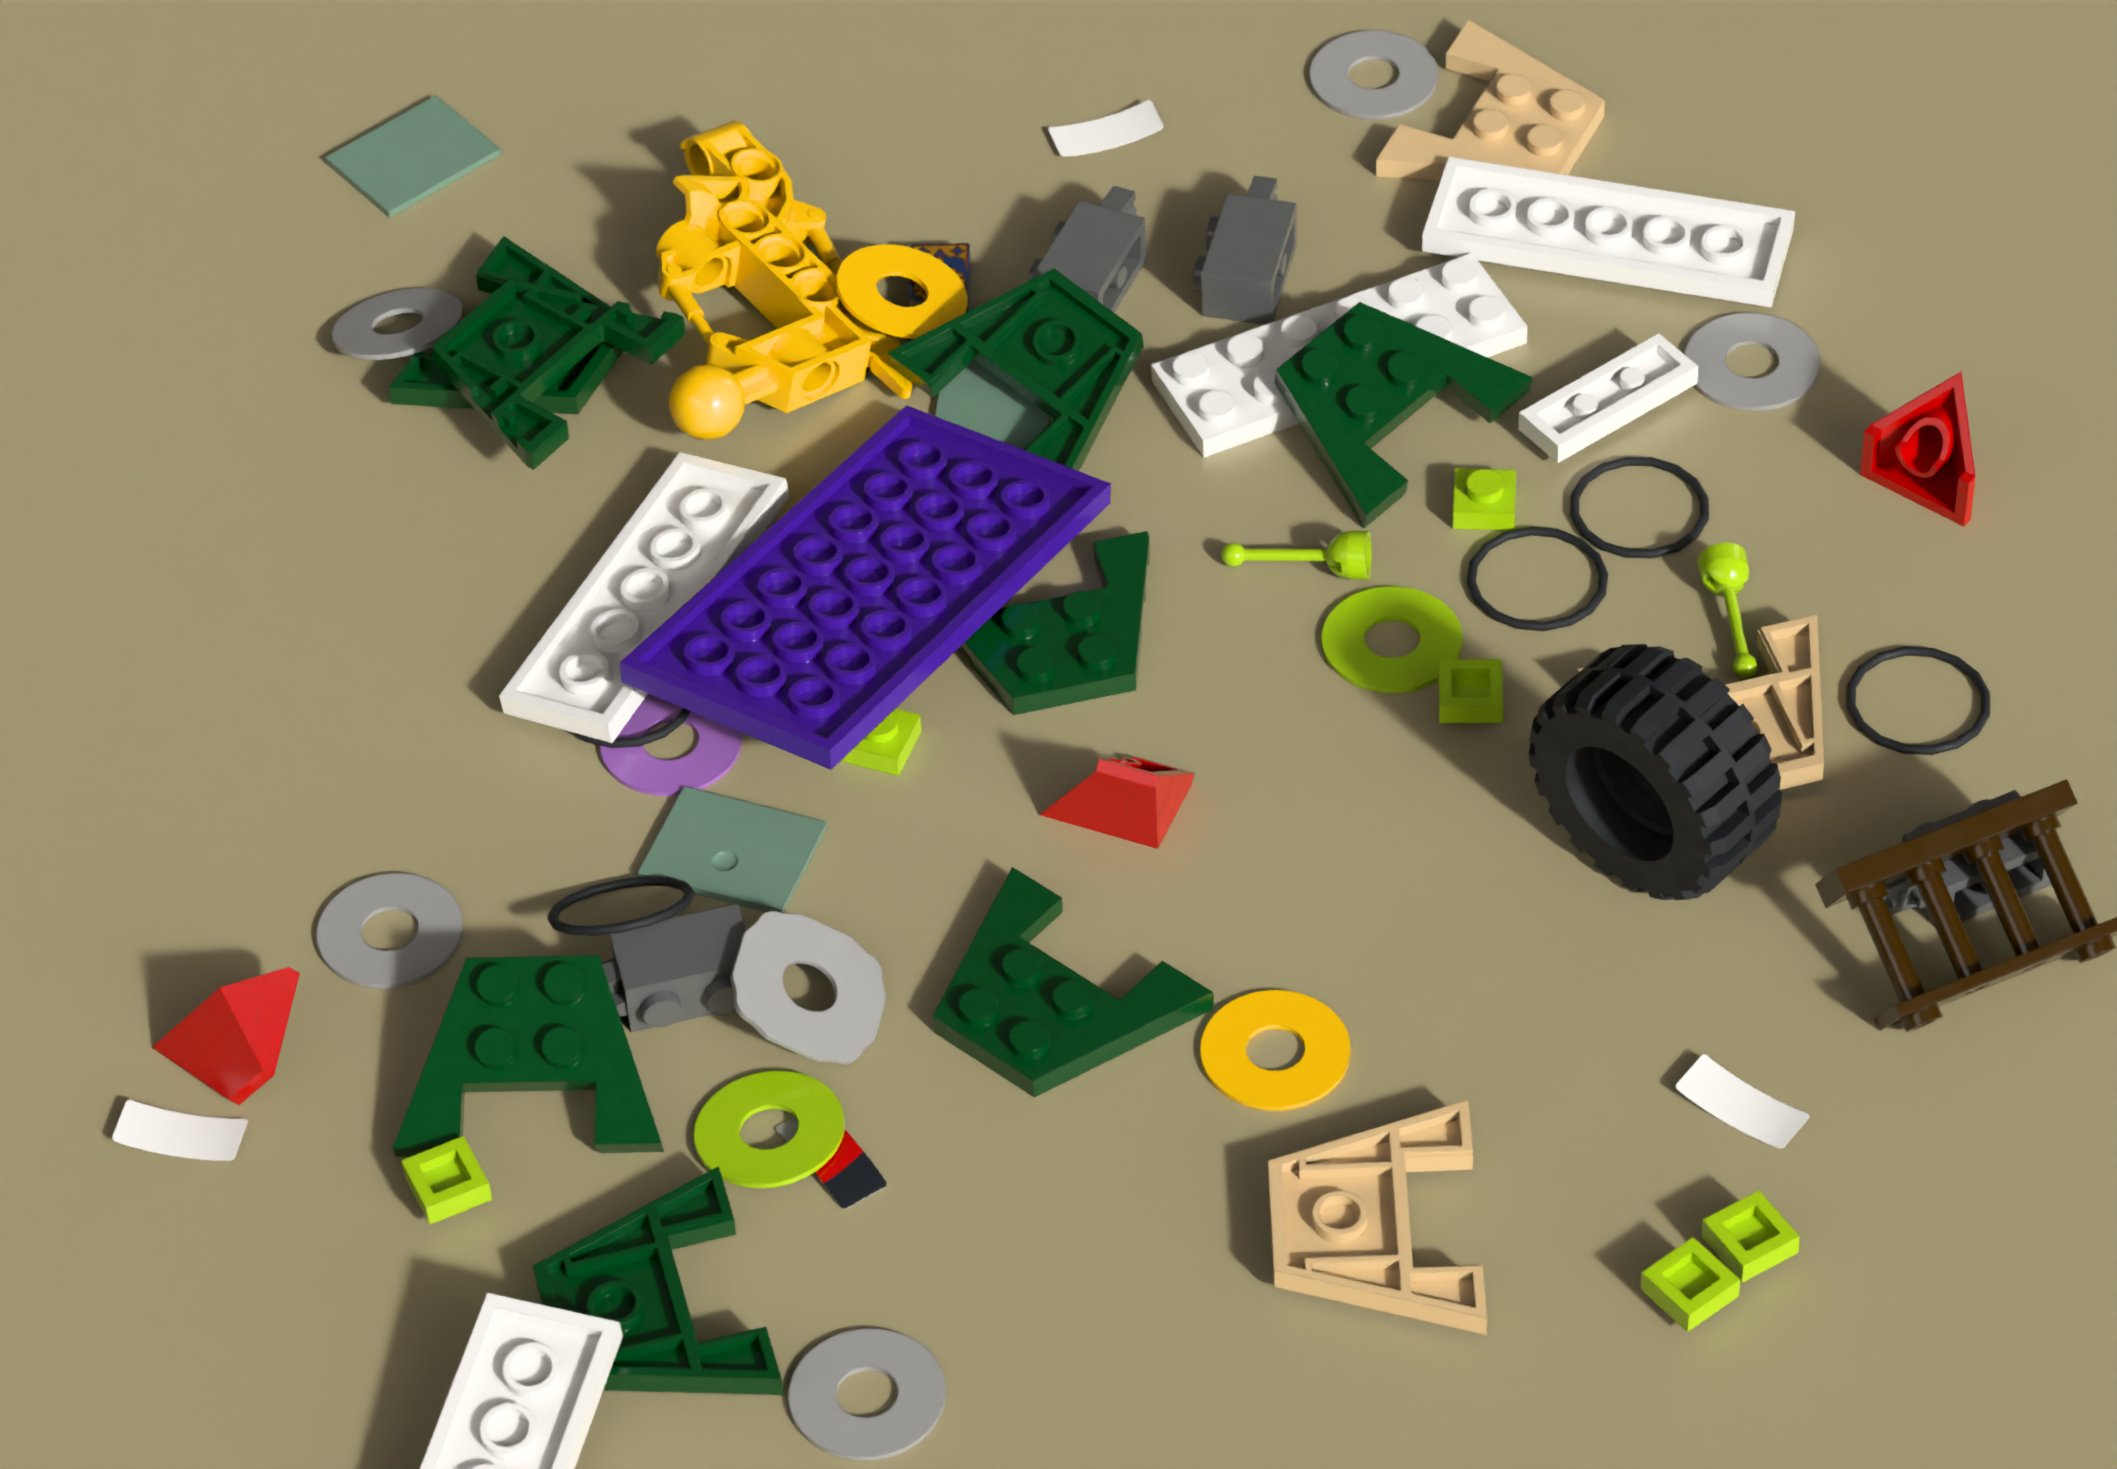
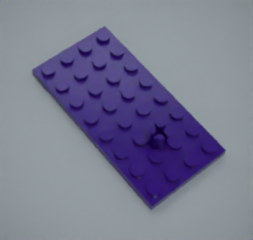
M906 405L620 662L621 682L832 770L1111 503V483Z

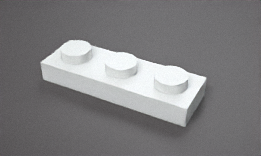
M1658 333L1520 411L1519 430L1555 462L1559 463L1697 384L1698 365Z

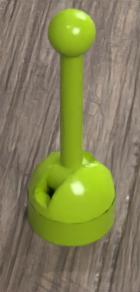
M1370 531L1342 532L1330 541L1326 549H1244L1239 543L1232 542L1224 546L1221 558L1230 567L1240 566L1244 561H1326L1330 571L1339 578L1369 580L1372 567Z
M1724 542L1714 544L1704 549L1697 558L1700 579L1710 593L1724 597L1737 656L1733 661V671L1740 678H1751L1757 672L1758 663L1755 657L1749 654L1736 594L1743 589L1744 583L1749 578L1750 568L1747 554L1742 546L1735 543Z

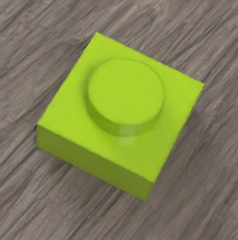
M1455 468L1453 529L1515 530L1516 470Z
M1439 659V723H1503L1502 659Z
M895 708L840 762L899 776L922 732L921 715Z
M464 1136L401 1160L404 1178L429 1225L492 1200L490 1184Z
M1760 1190L1702 1221L1701 1237L1726 1266L1741 1279V1283L1798 1254L1800 1236Z
M1692 1237L1641 1272L1640 1289L1684 1330L1689 1332L1739 1297L1741 1279Z

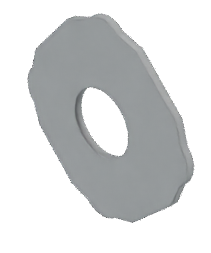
M769 911L762 914L757 922L744 932L730 976L734 993V1006L740 1017L750 1023L766 1040L812 1061L835 1062L844 1065L855 1062L862 1052L875 1041L886 1001L882 969L878 961L871 954L867 953L852 937L803 914H783L781 912ZM802 963L814 966L822 971L834 988L835 998L833 1005L829 1009L820 1012L809 1011L798 1006L790 999L784 989L783 973L785 969L793 964Z

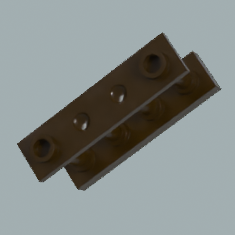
M2067 779L1839 867L1815 884L1825 908L1848 900L1852 910L1859 908L1900 1003L1874 1018L1879 1031L1902 1022L1906 1033L1941 1019L1943 1015L1939 1008L1940 1006L2074 953L2079 964L2116 949L2112 937L2117 935V917L2098 924L2056 831L2062 827L2058 817L2078 804ZM2021 833L2025 843L2032 841L2073 932L2070 936L2042 947L1999 852L2004 850L2001 840ZM1964 855L1968 865L1975 864L2016 956L1984 970L1941 876L1947 872L1943 863ZM1905 877L1910 887L1917 886L1958 978L1954 982L1926 993L1884 901V897L1889 895L1885 885Z

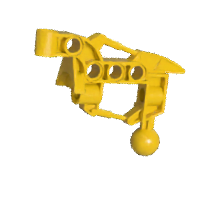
M739 121L727 122L683 140L680 149H684L686 164L691 175L674 177L673 184L685 195L686 215L684 220L677 222L664 232L658 242L656 257L660 260L658 271L659 294L666 300L676 302L687 320L696 326L708 344V351L706 357L707 365L692 366L679 375L668 395L670 416L680 431L699 441L721 439L737 427L745 411V405L759 400L784 413H788L864 381L867 367H870V371L900 398L909 399L912 392V383L890 366L887 355L888 352L901 346L896 336L879 332L855 318L842 304L836 291V276L842 260L824 229L826 213L820 208L794 200L792 179L782 167V162L779 158L756 140L746 126ZM804 244H813L821 260ZM722 285H726L728 288L734 286L777 329L752 340L722 332L714 333L704 319V312L692 296V292L699 294Z

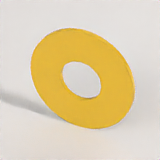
M891 244L861 248L843 260L836 276V291L845 308L865 325L888 335L915 339L963 315L967 309V291L959 276L941 260L914 248ZM888 276L910 278L922 286L926 292L927 300L915 307L895 305L880 295L876 284L882 278Z
M1265 990L1241 996L1218 1010L1204 1029L1200 1053L1205 1074L1214 1087L1223 1095L1247 1107L1280 1111L1309 1105L1330 1093L1340 1083L1347 1071L1351 1048L1345 1025L1327 1005L1313 997L1298 992ZM1268 1029H1282L1292 1032L1299 1037L1305 1046V1052L1302 1059L1293 1067L1280 1071H1270L1259 1068L1252 1063L1246 1054V1047L1250 1039L1257 1033Z

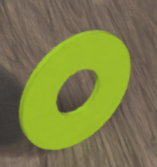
M1401 586L1371 588L1346 598L1330 612L1322 630V649L1331 668L1349 683L1366 690L1381 693L1411 692L1436 683L1438 681L1439 659H1459L1463 647V633L1460 622L1454 612L1444 602L1426 592ZM1387 621L1406 623L1414 628L1420 637L1417 648L1411 653L1401 657L1389 658L1371 651L1365 643V636L1367 631L1374 625Z
M791 1071L755 1073L729 1083L706 1102L695 1123V1147L701 1162L709 1171L719 1166L722 1179L725 1182L747 1188L780 1187L810 1176L832 1158L843 1139L845 1130L844 1113L841 1103L834 1092L824 1083L811 1076ZM780 1109L788 1111L796 1117L798 1130L795 1136L785 1145L777 1148H754L745 1143L740 1136L744 1122L760 1111Z

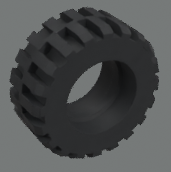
M1646 644L1621 645L1620 647H1612L1605 650L1539 707L1538 714L1533 719L1529 737L1530 748L1528 754L1530 767L1537 770L1534 782L1540 796H1546L1550 804L1548 812L1557 825L1562 824L1571 835L1569 841L1580 853L1585 851L1596 861L1595 867L1607 876L1614 874L1622 879V886L1634 892L1647 890L1650 898L1660 900L1694 899L1713 890L1771 837L1776 829L1777 818L1780 816L1782 792L1779 791L1781 776L1778 764L1772 763L1769 758L1772 748L1765 734H1758L1752 724L1754 717L1744 704L1739 706L1728 695L1730 689L1717 677L1710 679L1702 673V666L1689 658L1677 659L1674 656L1673 650L1660 646L1647 647Z

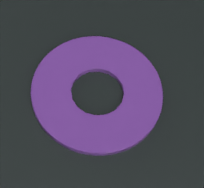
M647 694L616 739L645 735L659 724L668 723L676 718L682 707ZM691 712L683 724L691 726L697 732L699 740L695 749L683 758L661 760L651 756L644 749L643 745L624 748L600 746V753L608 772L624 786L649 795L676 796L680 795L684 786L701 790L723 777L731 769L739 756L742 746V733Z

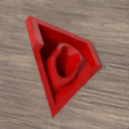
M1962 371L1872 423L1864 431L1860 475L1965 527L1971 520L1976 474Z
M1132 756L1131 759L1123 757L1122 760L1100 758L1094 773L1039 815L1158 849L1192 785L1195 773Z
M287 967L220 987L151 1048L228 1100L240 1105L275 1074L300 973Z

